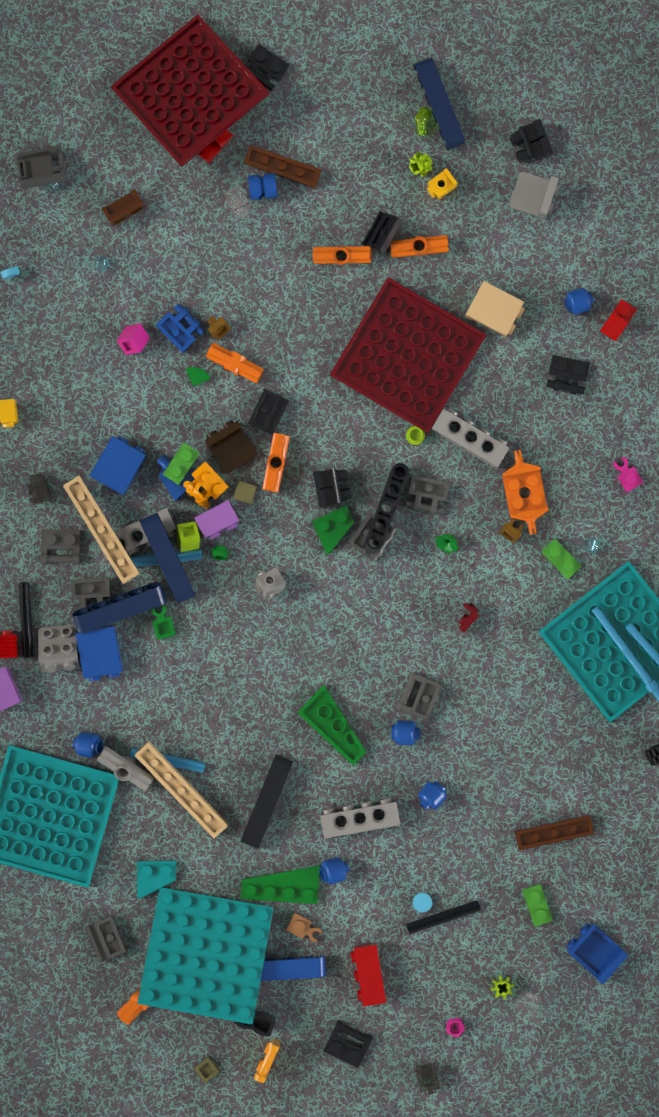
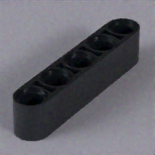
M403 463L395 464L389 473L364 542V548L368 553H377L384 543L409 473L408 467ZM400 470L404 476L398 477L394 471ZM388 488H395L397 494L389 493ZM382 505H388L391 511L385 512L382 509ZM381 522L385 528L382 530L378 529L375 523ZM369 540H376L378 546L372 547L369 544Z
M275 754L240 842L256 849L259 848L293 764L292 760Z

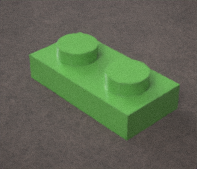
M183 443L162 475L180 485L200 453L186 443Z
M556 539L541 551L566 579H569L581 567Z
M541 884L522 889L534 927L553 921Z

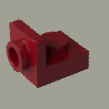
M466 602L462 605L471 613L469 616L465 614L458 621L460 623L458 628L463 633L480 616L477 613L479 609L471 602L469 605Z

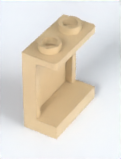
M483 281L465 318L473 319L506 338L507 334L512 335L516 327L513 324L516 317L520 319L525 310L522 307L524 302Z

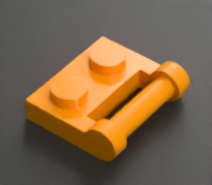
M273 1039L272 1042L267 1043L264 1050L266 1056L264 1060L259 1061L256 1071H258L254 1076L256 1081L265 1082L276 1053L280 1048L281 1041Z

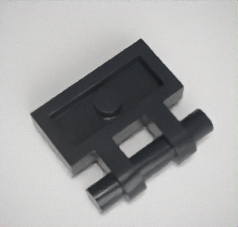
M260 44L257 45L248 58V61L253 65L251 67L245 65L261 84L271 92L275 88V85L270 82L271 79L274 78L279 82L290 67L289 64ZM259 68L262 71H264L267 75L265 77H262L256 71Z
M552 355L548 374L556 377L555 381L547 380L546 387L553 388L555 391H569L570 394L574 395L576 393L584 394L585 387L578 386V382L587 381L590 363ZM562 377L573 379L572 384L561 382Z

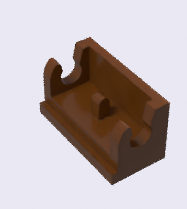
M134 189L110 205L103 207L102 210L113 227L141 211L145 206Z

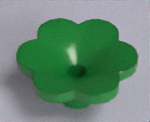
M443 534L436 537L437 548L444 550L448 554L458 550L457 540L452 534Z

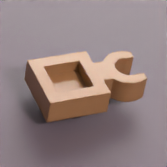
M296 912L286 928L287 931L302 939L305 934L308 935L312 942L318 941V939L312 936L313 932L322 933L319 927H310L311 920Z

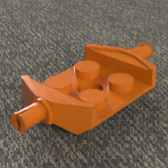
M521 450L513 451L516 463L502 474L509 514L512 519L528 523L529 535L537 534L536 519L549 510L541 478V468L524 463ZM526 487L530 490L528 498L520 496L519 491L521 488Z

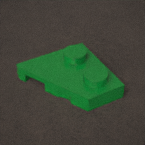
M347 505L312 521L327 555L330 554L354 524Z

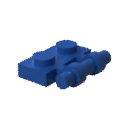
M177 304L174 310L178 314L174 317L168 312L156 324V327L184 353L196 341L191 334L196 331L201 336L206 330L201 326L202 324L199 320H195L189 314L190 311L187 308ZM182 319L190 325L187 329L180 323Z

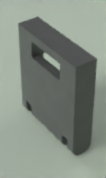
M61 145L17 154L21 188L27 189L67 181ZM53 160H59L60 167H53Z

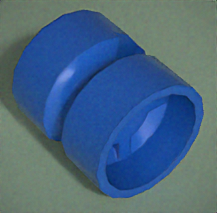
M275 173L264 174L263 177H260L259 174L248 175L251 200H260L263 196L267 199L277 198Z

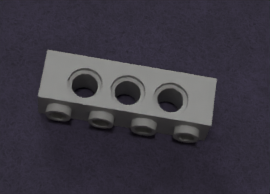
M449 408L447 410L443 409L431 431L497 469L509 450V447L506 446L507 442L500 438H492L489 431L483 428L480 430L475 428L474 423L466 418L464 420L458 418V413ZM457 423L460 430L454 433L449 429V425ZM474 433L476 441L468 442L466 434ZM483 443H491L492 451L485 452L482 448Z
M165 508L157 513L170 538L175 535L174 531L177 530V527L168 508ZM140 521L115 531L118 539L125 541L124 549L129 555L140 551L139 547L145 544L147 547L151 546ZM137 531L143 533V539L139 542H135L133 539V535ZM102 551V553H103V555H104V557H105V560H106V561H109V560L107 559L106 555L104 554V552Z
M392 798L380 800V804L373 805V801L361 803L362 807L354 808V805L343 806L341 811H335V808L323 810L324 814H320L324 839L400 825L397 802L392 801ZM375 810H383L384 817L376 819L373 816ZM359 812L366 816L365 820L361 823L356 822L354 816ZM344 816L347 822L343 826H338L335 822L336 818Z

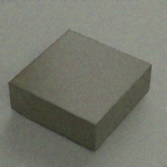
M238 481L233 499L252 504L257 486Z
M210 1056L193 1068L205 1084L220 1073L219 1068Z

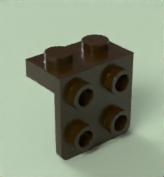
M238 420L227 422L223 425L224 429L219 432L215 430L209 433L205 440L226 474L257 456L256 450Z

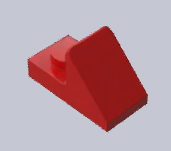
M226 130L199 152L198 155L210 164L234 135Z
M621 299L600 329V332L616 341L637 309Z

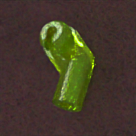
M427 107L420 108L415 116L417 135L427 134L425 124L430 117V110Z

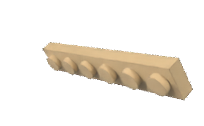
M77 476L63 485L121 582L125 584L140 574L82 478Z
M150 741L135 753L134 756L213 838L228 826V823Z

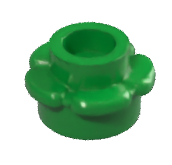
M221 545L211 549L212 558L216 560H227L230 552L226 550L227 547Z

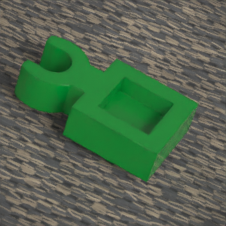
M164 604L161 605L163 609L161 613H157L156 609L152 608V614L157 617L156 621H152L157 640L176 635L172 617H165L167 608Z

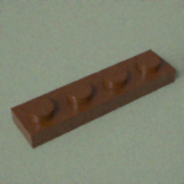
M252 145L249 146L244 160V165L267 173H275L276 176L314 189L317 187L322 172L319 168Z
M590 815L516 830L514 833L518 850H524L593 835L594 830Z

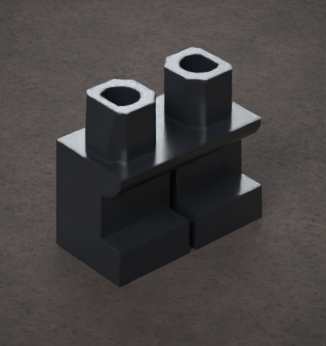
M541 119L535 120L529 125L519 127L518 131L509 137L512 146L523 144L524 149L516 152L519 163L527 161L532 163L552 156L553 150Z
M335 468L313 472L319 508L342 504V501L352 498L350 488L339 489L338 482L348 481L347 470L336 471Z

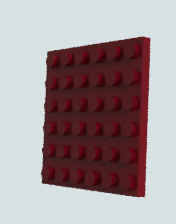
M198 14L111 86L115 94L180 167H183L269 95L268 90Z
M388 277L329 376L428 434L485 339L486 334Z

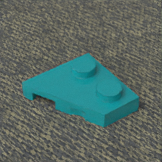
M176 860L137 861V899H141L176 880Z

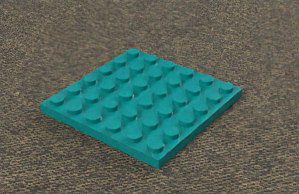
M629 561L620 566L538 631L609 723L649 691L646 689L644 681L591 611L597 606L652 681L655 680L659 684L658 664L625 628L629 623H632L659 654V598Z
M8 745L0 773V864L89 888L119 780L110 772Z
M160 887L137 1004L253 1025L274 907Z

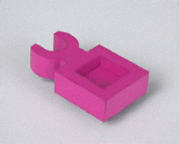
M622 457L624 465L620 467L614 462L613 467L621 472L617 478L627 493L644 482L635 467L633 466L629 469L628 460Z

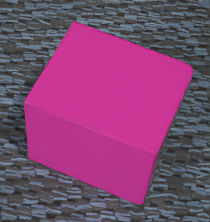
M141 323L126 326L117 342L124 353L130 355L140 353L150 337Z

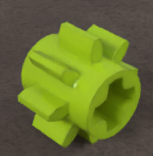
M419 151L409 159V168L414 175L420 173L421 177H423L433 169L431 167L432 159L427 153L422 155Z
M499 974V979H492L494 986L490 987V990H496L495 997L497 998L501 995L505 1000L508 993L513 995L510 987H514V983H508L509 976L503 979ZM505 983L506 990L501 989V991H499L500 989L498 985H503Z

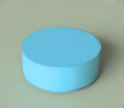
M16 266L3 270L0 274L2 279L6 280L20 275V270Z
M418 893L413 898V906L418 912H427L432 906V899L427 893Z

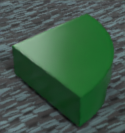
M197 367L186 368L193 387L210 380L209 375L204 370Z

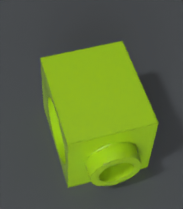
M196 521L177 524L176 536L180 552L199 549L200 536Z

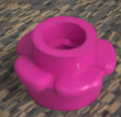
M451 1018L446 1023V1032L449 1035L458 1037L464 1032L465 1026L460 1018Z

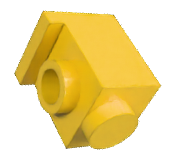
M446 168L427 183V191L432 198L436 197L440 200L455 189L458 183ZM442 181L445 185L444 187H439L437 183Z
M15 399L0 400V421L3 428H12L14 424L19 423Z

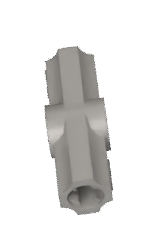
M107 746L102 749L96 759L113 770L118 780L130 781L144 791L147 790L154 779L152 775L136 766V761L132 757H122Z

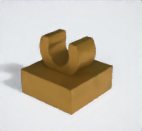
M213 316L207 320L210 324L208 331L217 341L231 330V327L222 316L218 320Z
M514 518L509 523L506 522L498 532L513 544L519 539L522 534L520 531L523 529L522 524L517 529L513 527Z

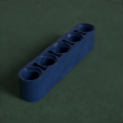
M432 57L413 64L414 70L418 72L420 85L425 90L426 94L424 95L427 103L432 107L433 111L431 113L435 123L439 125L440 129L438 130L441 138L445 140L446 150L464 144L463 133Z
M158 513L139 520L177 603L179 604L195 597V592L192 590L191 583Z
M153 582L81 608L72 613V618L78 633L82 634L163 605L167 599L162 584L160 582Z

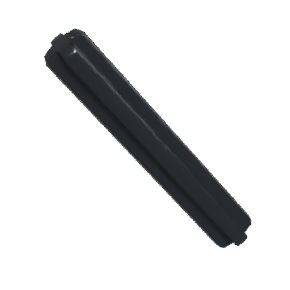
M20 582L19 601L23 658H31L34 655L29 582Z
M473 901L407 923L406 927L409 934L478 912L481 908L478 901Z

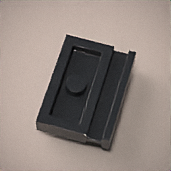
M379 211L362 245L371 246V250L385 254L402 220L397 216Z
M264 388L248 424L273 435L290 401Z

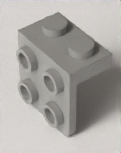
M521 172L509 204L510 208L545 219L547 213L551 214L554 203L551 201L553 195L557 196L560 185L557 182L559 178L551 176L550 180Z
M75 625L42 627L38 630V661L42 672L53 673L55 671L80 669L75 634L77 629Z

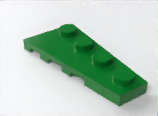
M323 685L297 713L349 763L354 765L366 753V750Z
M320 865L242 879L240 899L317 904Z

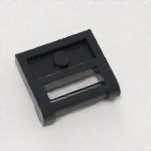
M337 1020L323 1052L359 1068L373 1036L370 1034L365 1035ZM339 1031L362 1041V1047L337 1036Z

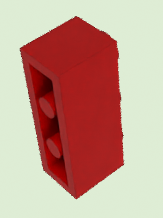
M376 942L353 946L354 951L350 953L352 963H356L357 970L354 971L355 983L359 982L360 990H357L358 1001H363V1007L386 1003Z

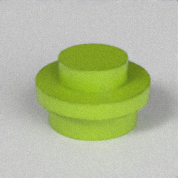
M412 426L407 430L406 439L410 444L419 445L424 441L425 432L420 428Z

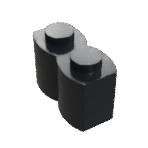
M255 1010L253 1025L235 1021L234 1023L243 1029H252L261 1036H270L276 1018L268 1012H258Z

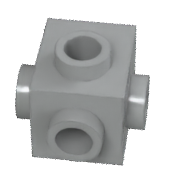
M277 567L270 571L264 570L256 577L254 587L258 595L262 594L264 600L269 597L270 599L275 598L281 591L285 590L286 583Z

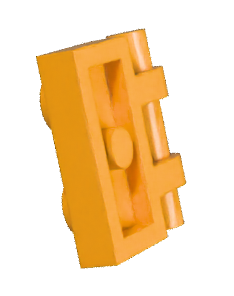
M206 462L191 474L195 478L194 481H185L183 484L186 492L195 498L199 506H203L205 509L210 507V502L208 501L210 496L216 500L229 487ZM202 486L204 490L200 493L198 490Z

